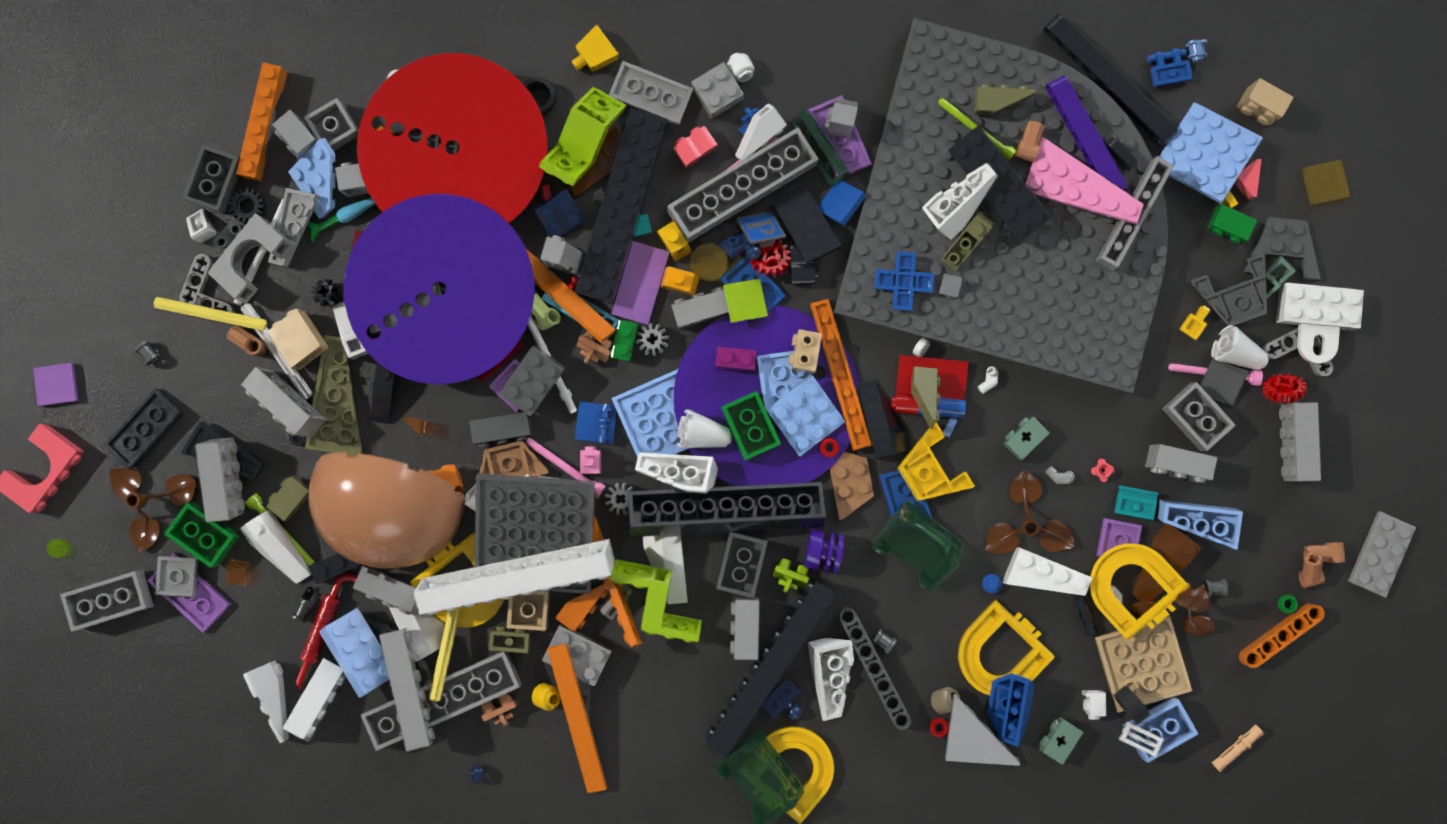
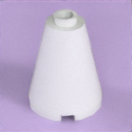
M1233 325L1225 327L1219 333L1221 335L1219 341L1215 340L1213 343L1212 357L1219 362L1260 370L1268 364V354Z
M687 409L684 411L687 414L686 417H681L677 437L681 439L680 443L677 442L678 447H726L727 444L731 443L732 433H730L729 428L692 410Z

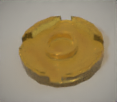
M706 243L697 247L690 259L692 271L699 279L704 281H715L721 278L727 271L729 264L727 254L719 245L713 243Z

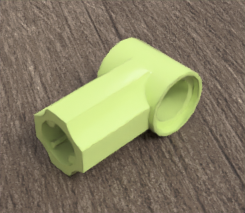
M534 292L532 314L536 317L535 323L539 329L547 330L560 322V314L554 308L549 309L539 295Z

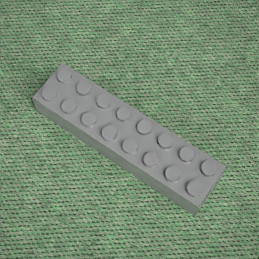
M796 128L669 204L667 212L689 243L817 165L819 159L799 128Z
M501 651L447 675L441 700L438 702L429 699L432 682L420 687L425 692V709H428L430 713L429 727L519 688L522 682L509 652ZM394 699L361 714L376 751L403 739Z

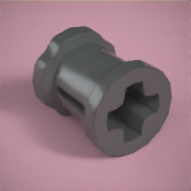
M148 340L140 343L134 349V352L142 357L146 366L153 364L160 358V355L155 353L149 346Z
M1221 579L1215 582L1204 580L1203 586L1209 597L1211 595L1227 596L1228 585L1226 580Z
M879 629L871 643H876L885 650V653H889L897 640L890 638L883 633L882 629Z

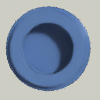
M949 419L943 431L945 436L950 437L956 425V419Z

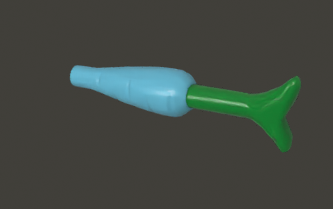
M370 198L339 209L335 216L319 224L309 221L307 226L311 229V242H315L322 230L338 222H350L376 205V203Z

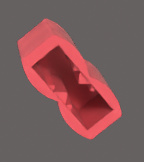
M705 126L694 128L690 132L691 135L689 137H681L674 143L673 150L685 168L692 166L701 158L714 151L718 146Z

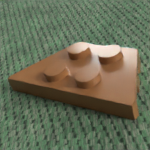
M521 440L484 450L483 462L479 473L525 476L528 474L530 477H537L548 474L549 471L524 441Z
M844 452L830 468L839 520H843L874 496L867 458Z

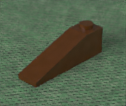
M1167 523L1162 526L1151 542V549L1159 553L1178 574L1202 549L1188 536ZM1142 568L1132 594L1141 602H1152L1164 589Z

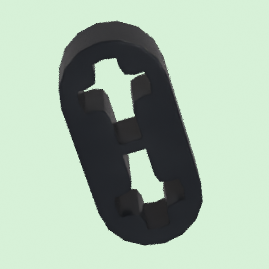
M1111 137L1105 143L1109 153L1125 169L1131 170L1137 164L1136 158L1116 138Z

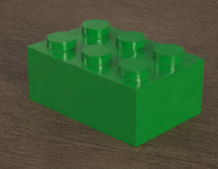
M757 391L721 407V411L744 461L781 445Z
M187 502L164 533V535L210 568L219 567L241 536L221 521L206 522L204 509L195 502Z

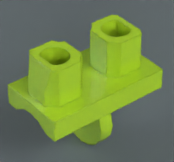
M782 558L779 565L775 567L772 576L780 578L778 584L784 586L783 592L787 593L789 588L796 590L797 586L804 588L809 580V577H807L808 569L804 568L803 565H799L796 572L789 570L792 562Z

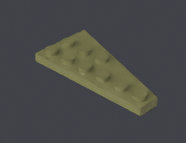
M325 335L324 341L329 348L321 354L312 407L326 421L313 437H307L305 449L329 453H348V456L357 457L358 454H363L349 359L341 338Z

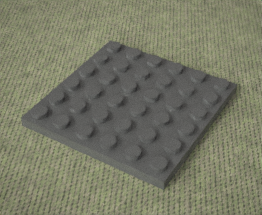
M477 473L475 567L593 543L595 481ZM592 579L582 584L575 582L567 587H552L548 591L590 594Z

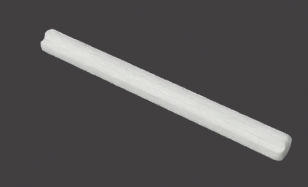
M247 303L241 307L244 315L260 318L251 304ZM266 327L264 331L255 329L305 400L311 398L314 395L299 372L289 367L269 336L268 328Z

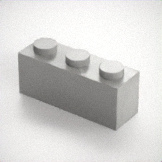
M722 287L711 290L712 293L704 295V293L695 294L693 299L690 300L685 298L675 300L672 309L678 329L728 314L727 302Z

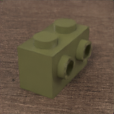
M296 476L285 478L280 485L282 488L278 493H273L268 499L269 504L266 507L283 521H289L309 497V487Z
M496 626V629L490 631L489 650L528 653L531 649L532 632L526 629L508 630L507 626Z

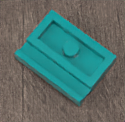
M1119 486L1114 513L1154 520L1158 493Z

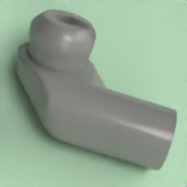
M1050 466L1045 471L1056 484H1070L1075 478L1073 472L1059 473L1053 466Z

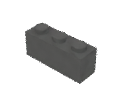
M525 412L469 421L472 443L478 444V447L490 446V442L497 441V444L509 443V439L516 438V441L528 440L527 436L532 435L530 418Z

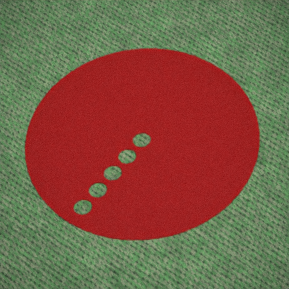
M444 53L431 55L411 62L396 71L372 96L363 114L357 141L358 163L366 189L382 212L410 198L430 194H450L469 198L487 206L509 224L530 203L543 178L544 170L539 166L541 161L547 156L546 128L542 114L531 93L505 68L482 57L469 54ZM377 116L383 117L386 121V126L382 130H375L372 127V120ZM399 122L403 124L404 133L401 136H393L391 134L390 127L393 123ZM414 128L420 129L423 133V137L419 142H412L409 139V132ZM436 134L441 138V144L438 148L433 149L427 145V139L430 135ZM451 140L458 142L460 146L459 151L453 155L448 154L445 149L447 142Z

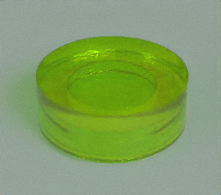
M60 538L52 539L47 544V553L53 558L63 557L68 552V544Z

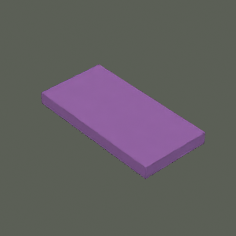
M834 98L808 109L807 112L836 180L870 167L872 163L855 123L850 139L827 134L828 128H825L829 107L833 108Z
M633 241L611 313L612 315L645 325L649 324L670 252Z
M176 552L171 555L172 557H180ZM157 571L148 580L154 588H156ZM199 573L197 574L196 597L163 595L202 633H206L231 606V603Z

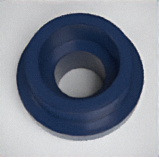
M473 765V769L470 770L471 781H475L476 785L484 781L482 767Z

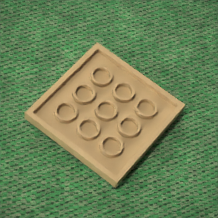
M1167 616L1159 624L1154 620L1151 621L1156 626L1151 630L1146 625L1129 641L1118 630L1094 637L1116 712L1124 711L1114 698V694L1124 686L1131 689L1144 705L1192 691L1170 616Z

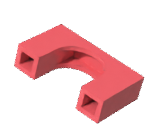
M39 424L28 438V440L42 449L50 459L51 468L47 478L43 482L33 485L13 470H4L0 475V492L28 513H38L46 507V501L58 491V485L61 481L67 479L70 469L80 462L81 455L84 452L48 424Z

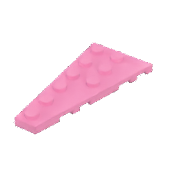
M1044 137L1041 138L1038 154L1026 181V185L1035 196L1138 224L1144 206L1143 203Z

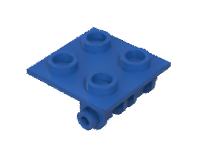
M579 401L575 440L613 444L617 414L616 407L607 404Z

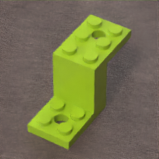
M592 87L571 108L557 146L541 161L539 167L545 170L546 173L558 177L564 183L574 186L595 163L610 125L624 112L626 105Z
M616 559L610 580L617 584H633L637 588L648 587L640 631H644L648 635H664V637L669 639L679 638L689 643L698 642L702 620L665 613L673 570Z

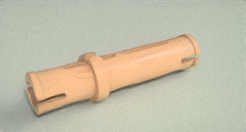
M1254 725L1243 736L1240 735L1239 739L1211 763L1221 772L1247 748L1250 749L1252 744L1264 735L1263 731L1257 725Z

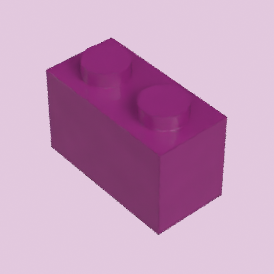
M717 347L715 369L753 372L755 370L756 350Z

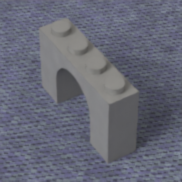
M255 213L207 273L233 298L247 304L258 289L243 274L242 263L245 255L256 246H264L271 254L283 259L294 244L268 220Z

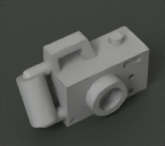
M621 584L628 602L632 589L627 584ZM609 591L606 595L607 598L598 609L612 621L618 612L611 604L610 597L612 596Z

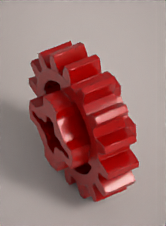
M780 240L777 243L774 242L773 246L760 248L761 255L759 260L750 259L753 271L758 270V275L765 273L766 278H768L769 274H772L774 278L776 273L782 275L783 269L788 270V264L791 263V252L787 251L788 246H782V241Z
M1272 375L1271 379L1266 378V382H1263V395H1266V399H1271V402L1279 401V404L1283 402L1290 404L1292 401L1297 403L1298 399L1303 400L1304 396H1306L1307 383L1303 382V378L1298 379L1297 375Z

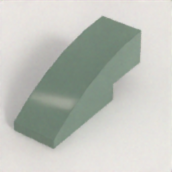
M1282 256L1266 269V298L1270 297L1296 271Z

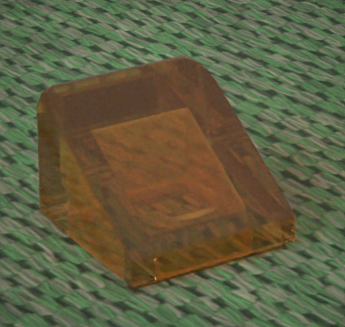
M409 417L403 418V421L417 433L424 435L425 420Z
M231 560L226 567L227 584L246 586L249 562Z

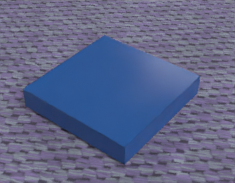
M838 179L818 207L824 216L844 226L867 195L863 191Z

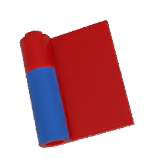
M900 355L895 397L891 399V408H894V412L923 415L911 394V376L914 367L937 369V376H940V387L937 388V393H940V402L936 410L940 411L939 417L964 419L966 401L964 399L969 362Z

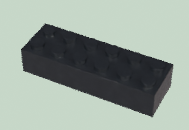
M979 125L948 149V152L967 175L986 163L998 175L984 197L1020 242L1052 218Z

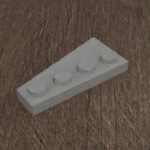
M286 188L276 229L294 245L283 259L270 253L269 263L285 267L289 266L320 198L319 195Z

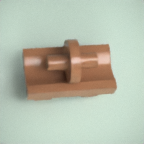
M588 331L584 336L580 335L577 347L582 349L580 354L585 356L584 362L588 364L592 360L597 363L600 359L607 363L613 343L606 339L599 345L594 342L596 338Z
M509 692L498 697L501 703L500 707L495 708L492 700L481 704L484 713L482 715L483 721L499 715L498 718L494 719L495 725L501 722L504 727L509 725L508 719L514 716L512 712L507 714L505 712L518 705L517 700H513Z

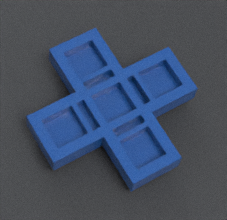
M897 251L895 270H875L874 289L893 291L892 310L912 311L913 292L933 293L934 273L915 272V252Z

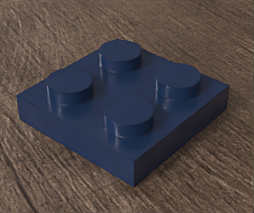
M567 189L534 207L550 238L553 235L560 237L585 223Z

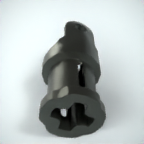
M312 586L305 589L299 599L298 607L291 614L294 619L302 623L307 622L310 611L316 607L321 597L319 592H316L312 598L310 597L313 592Z

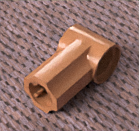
M1036 121L1028 122L1023 138L1018 144L1017 152L1015 153L1016 157L1030 162L1035 161L1044 125Z
M235 325L228 332L227 339L244 349L248 354L263 356L266 353L267 346L263 340L253 336L240 326ZM258 343V350L254 352L253 345Z
M1344 542L1304 546V558L1307 553L1314 552L1321 555L1323 562H1345Z
M1310 552L1304 558L1303 571H1300L1298 574L1303 588L1320 585L1325 582L1322 572L1323 558L1320 554Z

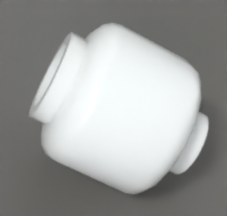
M735 53L730 56L727 62V68L735 81L746 82L752 78L755 68L747 54Z

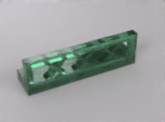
M803 109L798 113L800 116L790 122V125L793 129L798 128L796 124L801 120L804 121L807 126V132L801 131V133L806 134L805 139L807 142L809 141V135H813L818 144L817 148H811L816 150L817 157H819V152L823 151L828 158L827 163H822L818 160L817 166L830 186H833L850 172L810 110ZM830 166L834 167L838 173V176L833 180L829 176Z

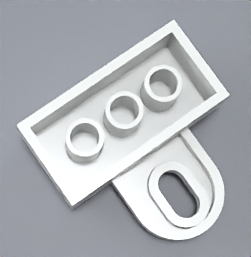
M1296 283L1282 284L1278 292L1276 323L1299 325L1297 347L1303 359L1313 364L1328 362L1337 353L1340 329L1352 331L1361 328L1364 290ZM1316 335L1322 338V352L1319 356L1313 352L1314 337Z

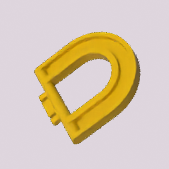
M475 532L455 547L450 542L447 545L450 549L449 551L444 548L437 555L433 556L435 562L431 558L426 560L430 567L410 581L412 586L417 588L422 578L434 576L463 552L475 566ZM498 598L490 603L479 602L471 607L461 606L457 627L469 628L485 623L499 611L504 599ZM440 610L435 613L440 620L446 623L448 611Z
M1122 544L1109 549L1097 560L1090 576L1092 577L1090 590L1096 606L1127 641L1146 625L1151 630L1156 626L1151 621L1154 620L1157 624L1162 622L1170 615L1165 609L1168 608L1173 612L1175 607L1171 604L1176 600L1177 595L1190 588L1159 553L1140 544ZM1130 564L1144 568L1168 593L1137 620L1119 602L1111 589V580L1114 573L1122 566Z
M994 600L968 627L960 640L958 648V662L962 674L975 689L987 695L991 693L992 681L994 679L1013 673L1033 681L1055 657L1037 639L1041 636V633L1037 630L1032 634L1036 628L1025 617L1019 622V619L1023 616L1021 613L1018 612L1013 616L997 600ZM1005 621L1032 649L1010 672L1004 675H993L982 667L979 657L980 650L985 641Z
M788 726L777 729L767 735L741 765L738 772L756 787L752 792L755 796L762 792L758 798L769 808L776 804L772 809L775 813L781 808L801 824L828 791L833 780L834 763L827 744L819 735L803 727ZM789 748H797L805 751L810 756L813 762V772L810 779L789 803L764 782L760 776L782 751Z

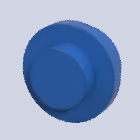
M988 574L983 578L982 586L986 592L996 593L1001 589L1002 582L997 575Z

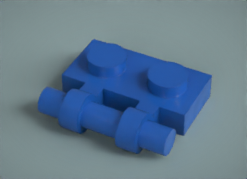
M1175 48L1164 53L1159 51L1147 56L1148 63L1155 62L1157 66L1150 68L1153 87L1193 79L1189 60L1181 61V57L1187 55L1185 48ZM1172 59L1173 63L1165 64L1164 60Z

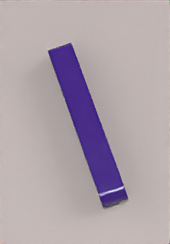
M1062 75L1047 83L1046 90L1090 169L1123 191L1128 192V186L1068 78Z

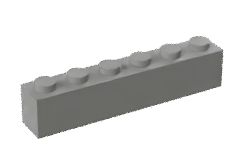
M1158 156L1150 161L1132 194V197L1144 204L1138 224L1118 219L1096 262L1110 270L1119 267L1174 165Z
M406 628L381 634L379 636L406 751L429 746L433 743L435 735L433 728L429 727L430 713L428 709H425L424 705L426 697L424 690L420 688L419 684L421 682V675L415 667L417 658L415 652L411 650V634L407 632Z

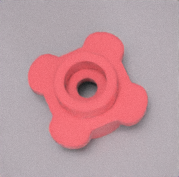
M1099 459L1098 464L1091 469L1092 475L1098 476L1102 482L1107 481L1111 473L1114 472V467L1106 463L1104 459Z

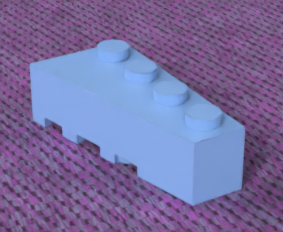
M1167 500L1159 501L1157 519L1233 549H1238L1242 511L1228 507Z

